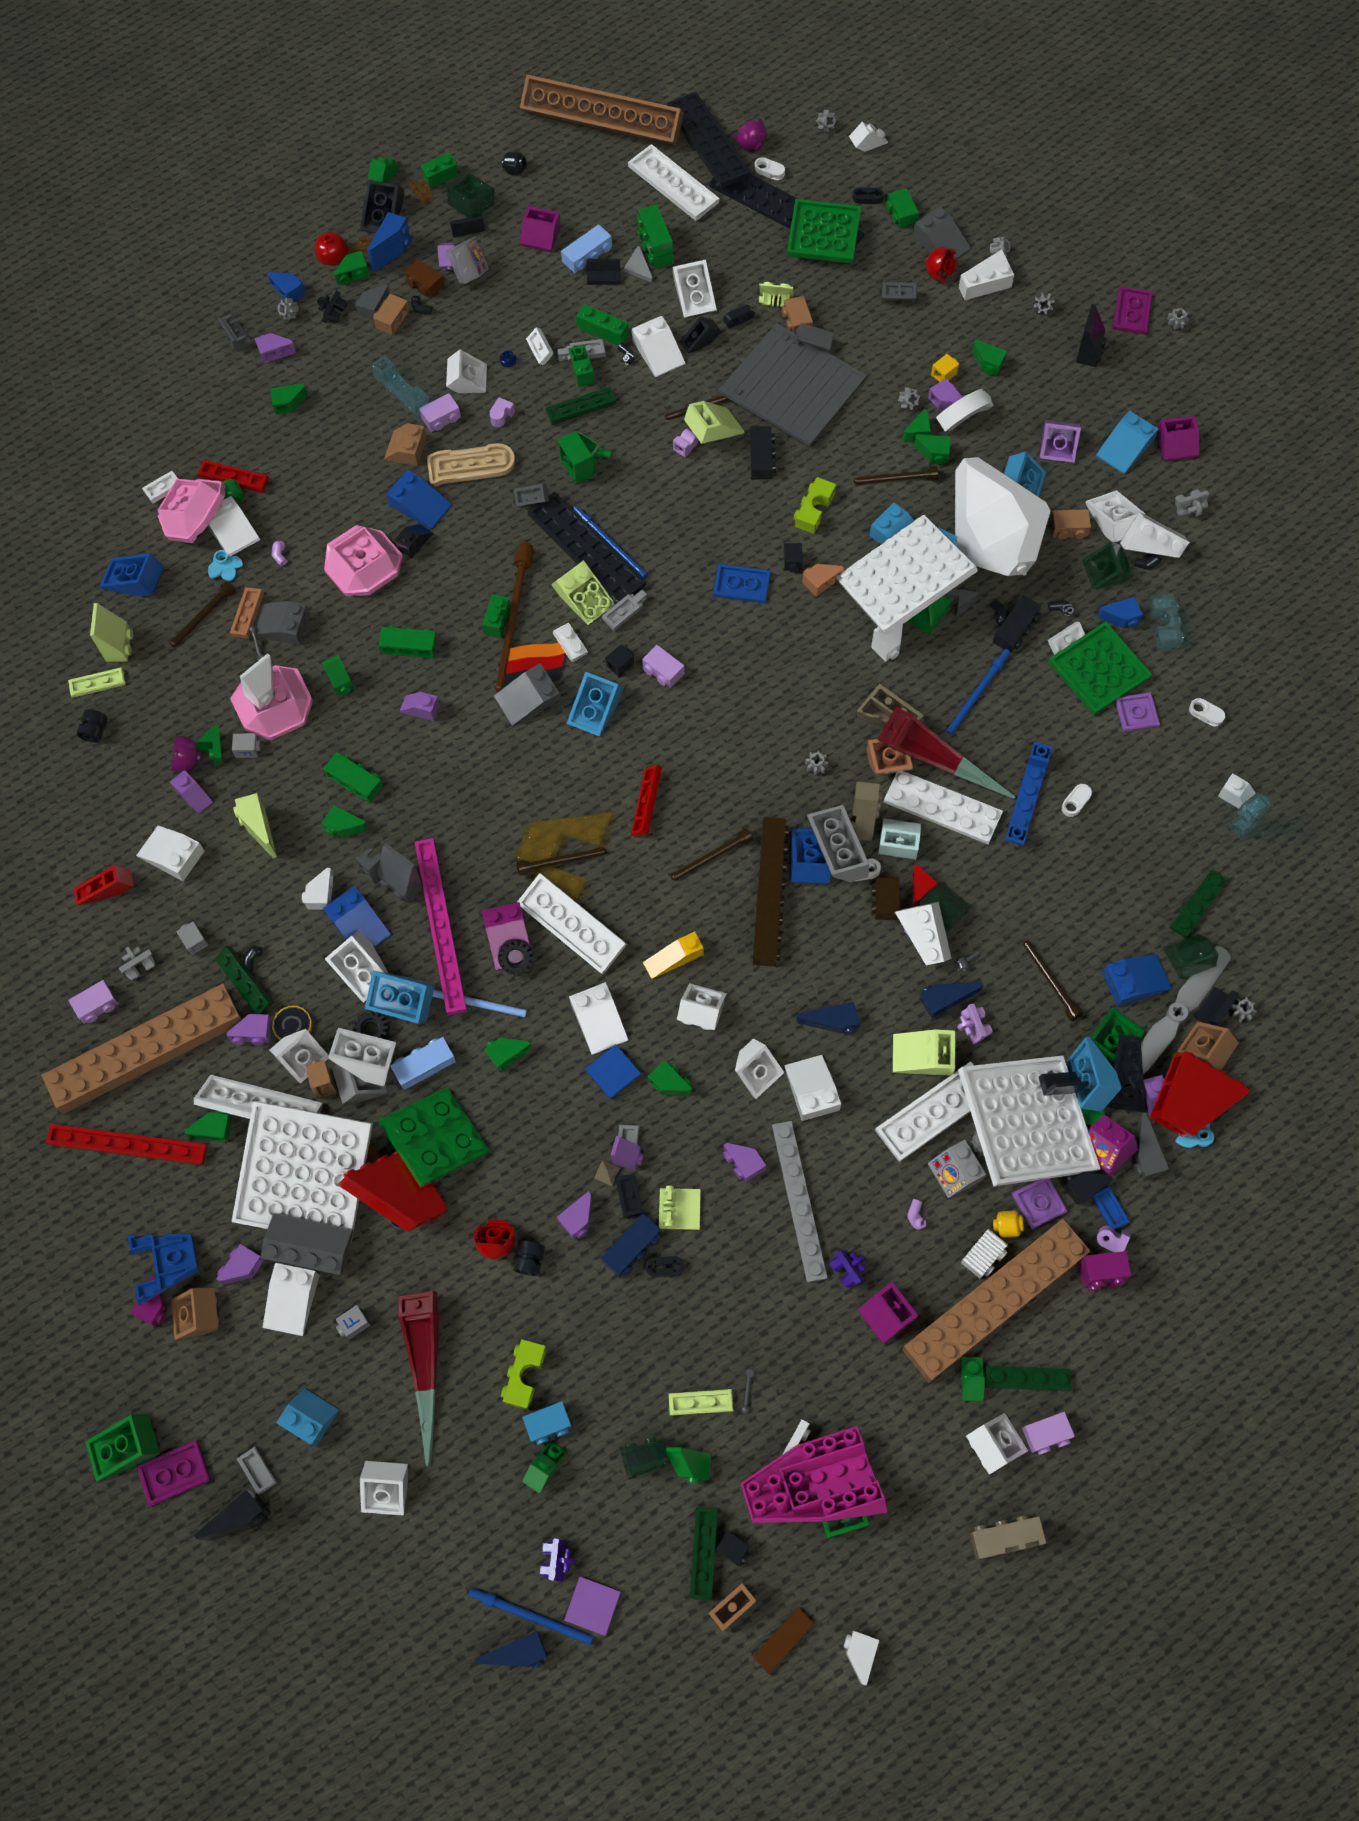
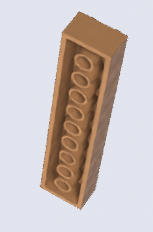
M526 75L520 109L526 113L677 146L684 114L680 108Z
M221 984L42 1074V1078L56 1109L65 1114L229 1031L242 1018L228 989L224 984Z
M1062 1219L903 1347V1352L927 1382L930 1383L1081 1261L1084 1256L1089 1254L1090 1250L1065 1220Z

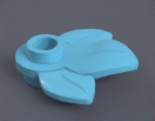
M219 550L214 554V562L208 567V574L211 579L221 576L226 581H232L236 576L235 569L243 566L242 560L238 556L232 555L229 557L224 550Z
M1210 1123L1193 1136H1178L1175 1142L1185 1148H1193L1197 1145L1208 1147L1214 1141V1134L1209 1129ZM1204 1134L1207 1137L1201 1138L1200 1135Z

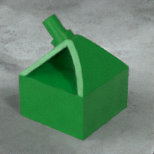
M578 431L557 439L560 460L576 485L595 476L598 458H611L612 451L603 450L597 442Z
M943 595L906 622L930 636L950 611L952 600Z

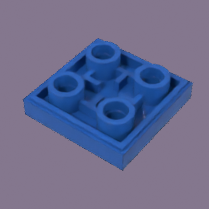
M614 1045L585 1068V1071L610 1100L641 1076V1073L617 1045Z

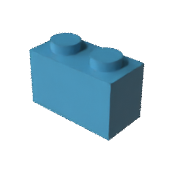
M563 1402L522 1417L532 1444H544L549 1441L548 1437L557 1435V1437L564 1436L569 1433L568 1429L572 1428Z

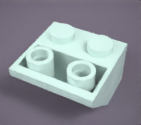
M883 818L878 854L916 860L921 824Z

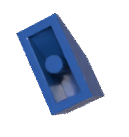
M267 273L270 284L284 299L293 298L294 302L305 295L303 281L300 278L297 279L294 274Z
M1135 597L1103 606L1098 613L1099 619L1121 628L1136 627L1143 616Z

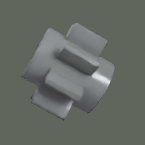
M829 110L818 113L819 116L816 120L819 125L818 129H823L824 132H828L829 128L834 129V124L837 121L834 117L835 113H829Z
M1005 237L993 238L994 243L990 244V253L994 255L998 251L1003 250L1005 257H1007V252L1011 249L1010 242Z
M1041 292L1040 297H1035L1038 303H1035L1034 307L1039 308L1038 313L1044 311L1046 315L1048 309L1053 310L1051 303H1054L1055 299L1050 300L1051 293L1044 295ZM1047 300V305L1042 307L1040 301L1044 302Z
M293 298L281 299V303L278 305L279 315L284 316V320H290L291 318H296L295 315L298 314L299 307L297 303L293 302Z
M1182 308L1173 309L1172 313H1169L1167 320H1169L1168 326L1173 327L1174 330L1179 328L1183 330L1184 325H1187L1189 322V318H1187L1188 312L1186 313Z
M906 387L904 392H899L898 401L902 404L901 408L913 410V406L919 405L920 396L916 394V389Z
M819 751L814 754L810 752L809 759H805V764L808 765L807 771L811 770L814 772V775L818 772L823 774L824 767H828V762L825 761L827 755H822Z
M1247 997L1242 1001L1237 998L1235 1004H1232L1230 1007L1231 1010H1234L1232 1017H1237L1240 1023L1245 1018L1249 1022L1252 1019L1251 1015H1255L1257 1012L1253 1009L1255 1002H1250Z

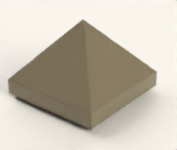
M602 1160L594 1179L613 1186L615 1177H617L621 1168Z

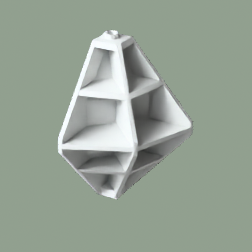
M979 457L964 458L955 470V536H957V548L977 567L1006 576H1025L1038 556L1050 514L1047 503Z

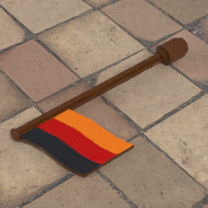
M526 542L520 543L516 548L514 565L518 568L497 684L494 687L497 692L521 674L540 663L552 682L560 680L565 652L559 643L529 644L511 648L525 570L531 568L534 555L533 546Z

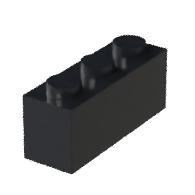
M750 426L751 480L772 479V473H776V462H772V458H775V448H772V444H775V433H771V426Z
M1023 595L995 633L993 643L1004 650H1009L1010 653L1014 649L1018 650L1023 642L1022 637L1024 635L1028 636L1032 630V623H1037L1040 619L1042 605Z

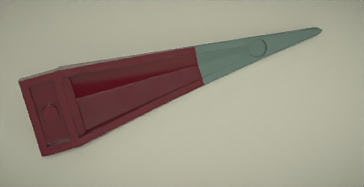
M895 707L880 733L878 741L893 748V750L1009 798H1015L1013 794L968 761L917 718L903 709Z
M436 1291L398 1296V1318L412 1372L421 1424L425 1464L427 1467L431 1465L440 1322Z

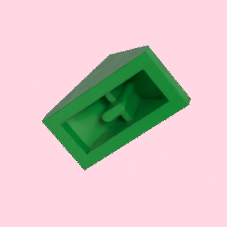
M924 409L903 431L902 441L904 443L915 442L916 434L930 435L927 410Z

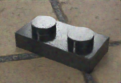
M635 1173L615 1177L623 1217L628 1218L644 1214Z

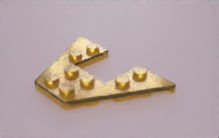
M613 813L531 822L528 824L515 856L518 860L529 862L556 857L564 837L600 848ZM552 866L532 869L530 872L535 877L541 873L575 902H578L586 883V878L552 868Z

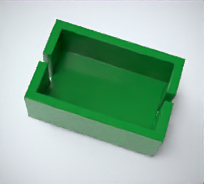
M658 205L638 209L636 221L639 229H637L639 239L643 240L642 246L644 251L648 252L649 264H653L654 269L673 264V241Z

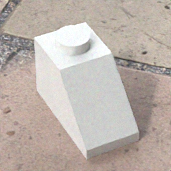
M1233 773L1218 797L1250 816L1260 803V799L1251 785Z
M326 868L306 885V890L302 893V903L306 905L307 909L323 910L324 907L331 903L334 878L331 868Z
M852 1631L851 1635L847 1634L844 1648L847 1649L846 1655L860 1683L867 1685L879 1640Z

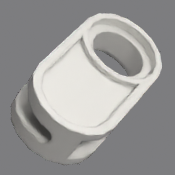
M758 158L755 161V171L758 174L773 180H781L784 177L785 167L782 164L767 158ZM763 164L766 168H759L758 166Z
M1196 698L1189 706V712L1194 717L1211 726H1219L1225 719V713L1222 709L1204 699ZM1194 705H1201L1203 711H1196Z
M1086 784L1077 785L1064 800L1062 812L1068 817L1076 816L1089 801L1092 794L1091 788ZM1073 804L1075 805L1076 810L1069 811L1067 810L1066 805Z

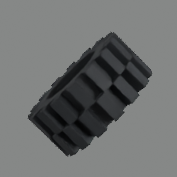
M519 939L505 942L498 953L499 965L507 974H514V976L524 974L533 964L531 947L525 941L523 942ZM519 950L523 954V960L520 964L515 965L509 962L508 955L511 951Z
M369 1011V1014L363 1012L364 1015L362 1017L361 1015L357 1016L358 1021L354 1020L355 1026H352L354 1032L364 1034L365 1027L368 1024L374 1023L378 1025L379 1030L373 1037L387 1040V1036L389 1037L390 1028L388 1022L378 1012Z

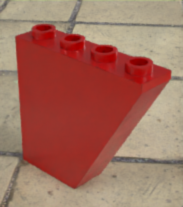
M1191 1052L1175 1053L1149 1119L1181 1137L1193 1136L1247 1095L1250 1089L1245 1087L1243 1082L1228 1077L1226 1072L1212 1068L1209 1062L1200 1061L1195 1058V1055Z
M397 1151L390 1157H387V1155L382 1156L373 1164L368 1162L356 1171L354 1169L347 1171L339 1183L342 1189L407 1232L438 1219L448 1209L433 1183L420 1188Z

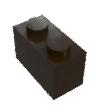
M876 877L875 884L871 886V896H875V902L871 904V913H875V920H898L895 912L900 910L899 878Z

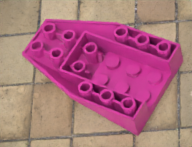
M857 1426L796 1445L740 1483L753 1523L823 1522L887 1513L884 1495L871 1469Z

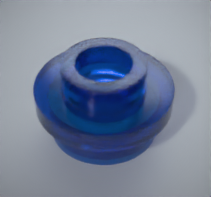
M504 351L500 356V363L504 367H512L517 362L516 355L512 351Z

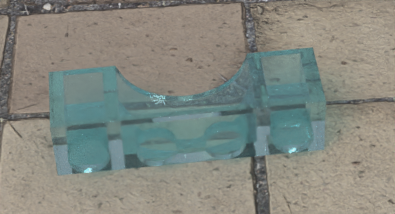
M383 355L371 364L374 378L419 418L421 416L419 408L430 403L428 395L418 386H410L402 378L395 364Z

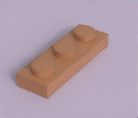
M245 587L230 631L232 637L249 639L251 633L249 628L254 625L264 595L262 589Z

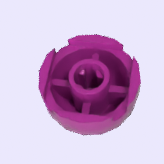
M757 118V122L754 120L749 121L738 130V135H734L735 141L742 149L758 151L763 147L767 137V130L760 118Z
M175 736L171 771L181 773L185 770L188 772L194 768L196 762H200L201 752L197 751V745L192 739L185 736Z

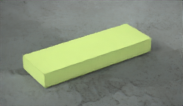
M122 667L68 680L72 698L126 685Z
M732 1389L669 1393L670 1416L733 1412Z

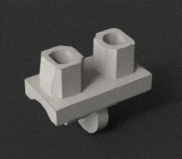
M1197 489L1192 491L1188 497L1182 494L1176 496L1175 505L1177 506L1178 516L1194 513L1195 516L1201 515L1202 509L1208 508L1207 499L1209 492L1207 490L1200 492Z
M128 946L125 948L127 954L122 959L124 962L130 958L132 960L121 966L119 970L121 973H125L130 980H134L140 976L135 966L142 963L147 971L156 966L152 957L153 953L148 949L136 957L135 955L141 952L140 948L137 947L131 950Z

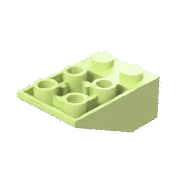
M706 401L689 404L684 420L701 444L744 434L745 431L728 408Z
M584 560L551 584L558 595L587 625L615 605Z
M927 1030L893 1034V1073L948 1076L953 1074L955 1070V1031Z

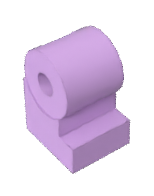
M498 397L490 410L491 424L495 427L503 426L507 415L512 417L515 413L514 403Z
M687 428L682 432L681 436H677L673 440V450L686 457L699 440L693 431Z
M1103 1226L1098 1231L1097 1241L1099 1245L1108 1250L1122 1252L1128 1244L1131 1232L1123 1229L1120 1234L1111 1226Z

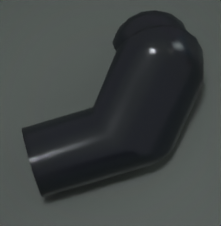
M417 295L411 297L412 301L410 303L415 312L431 315L432 306L423 305L420 302V297Z
M621 343L618 346V350L624 354L623 362L626 365H630L634 362V351L624 343Z
M1152 554L1146 560L1136 557L1134 566L1151 570L1160 563L1161 558L1159 554Z
M1066 600L1048 602L1049 611L1059 610L1066 616H1071L1075 612L1073 605Z

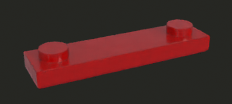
M203 460L197 473L199 478L212 481L236 480L241 488L264 493L269 481L268 475Z
M659 765L651 766L644 770L631 836L641 837L649 833L658 785L661 779L662 767Z

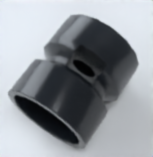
M86 709L81 718L83 724H79L76 735L84 741L99 743L103 734L102 729L105 728L107 716L99 711Z
M520 1241L517 1249L519 1258L515 1259L513 1271L524 1275L539 1276L542 1265L539 1260L543 1259L545 1246L534 1242Z

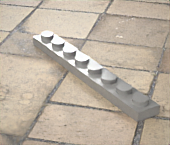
M792 1121L773 1124L772 1130L806 1281L811 1283L826 1280V1269Z

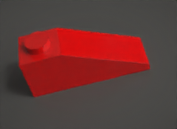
M113 865L73 888L76 905L98 901L126 892L134 887L132 873L129 869Z

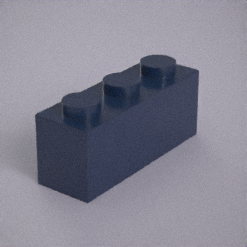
M642 1214L601 1257V1262L618 1278L622 1275L626 1277L633 1269L631 1265L636 1260L640 1262L646 1256V1249L650 1245L654 1247L660 1241L661 1229L645 1214Z

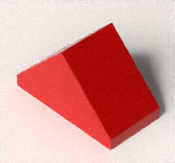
M914 865L913 907L919 906L936 890L938 884L919 865Z

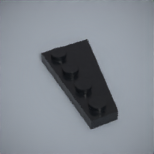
M1119 1034L1113 1068L1117 1072L1121 1083V1090L1106 1107L1146 1112L1141 1039L1137 1036Z

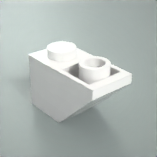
M861 122L849 136L855 147L864 152L888 143L885 133L880 128L876 129L870 123Z

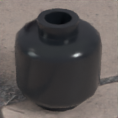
M507 152L501 162L507 174H521L527 167L526 157L521 152Z

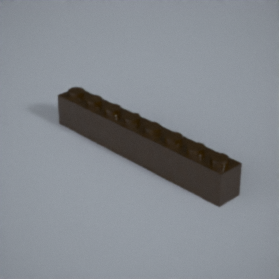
M763 817L753 965L776 967V961H780L781 949H777V943H781L782 931H778L779 925H783V913H780V907H784L785 896L781 895V889H785L786 878H782V872H786L787 860H783V856L788 853V843L784 842L785 837H789V826H786V819Z

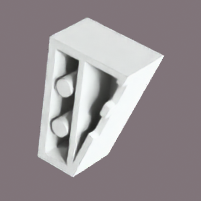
M1003 250L998 251L961 275L959 289L964 300L1012 287L1014 273Z
M1139 512L1120 544L1127 550L1179 558L1189 544V541L1182 534Z
M939 902L895 912L925 965L952 959Z

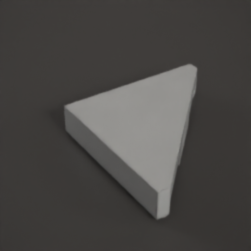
M637 246L625 265L624 272L652 282V275L640 247Z

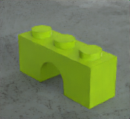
M819 477L816 478L814 483H810L807 497H803L800 510H796L794 514L795 527L812 534L816 532L821 522L822 511L815 509L814 506L821 504L829 507L835 495L836 484Z
M522 1339L520 1344H516L513 1354L516 1359L514 1365H510L507 1377H510L508 1385H504L501 1393V1398H504V1404L529 1411L535 1389L522 1383V1374L530 1367L541 1369L547 1351L546 1346Z

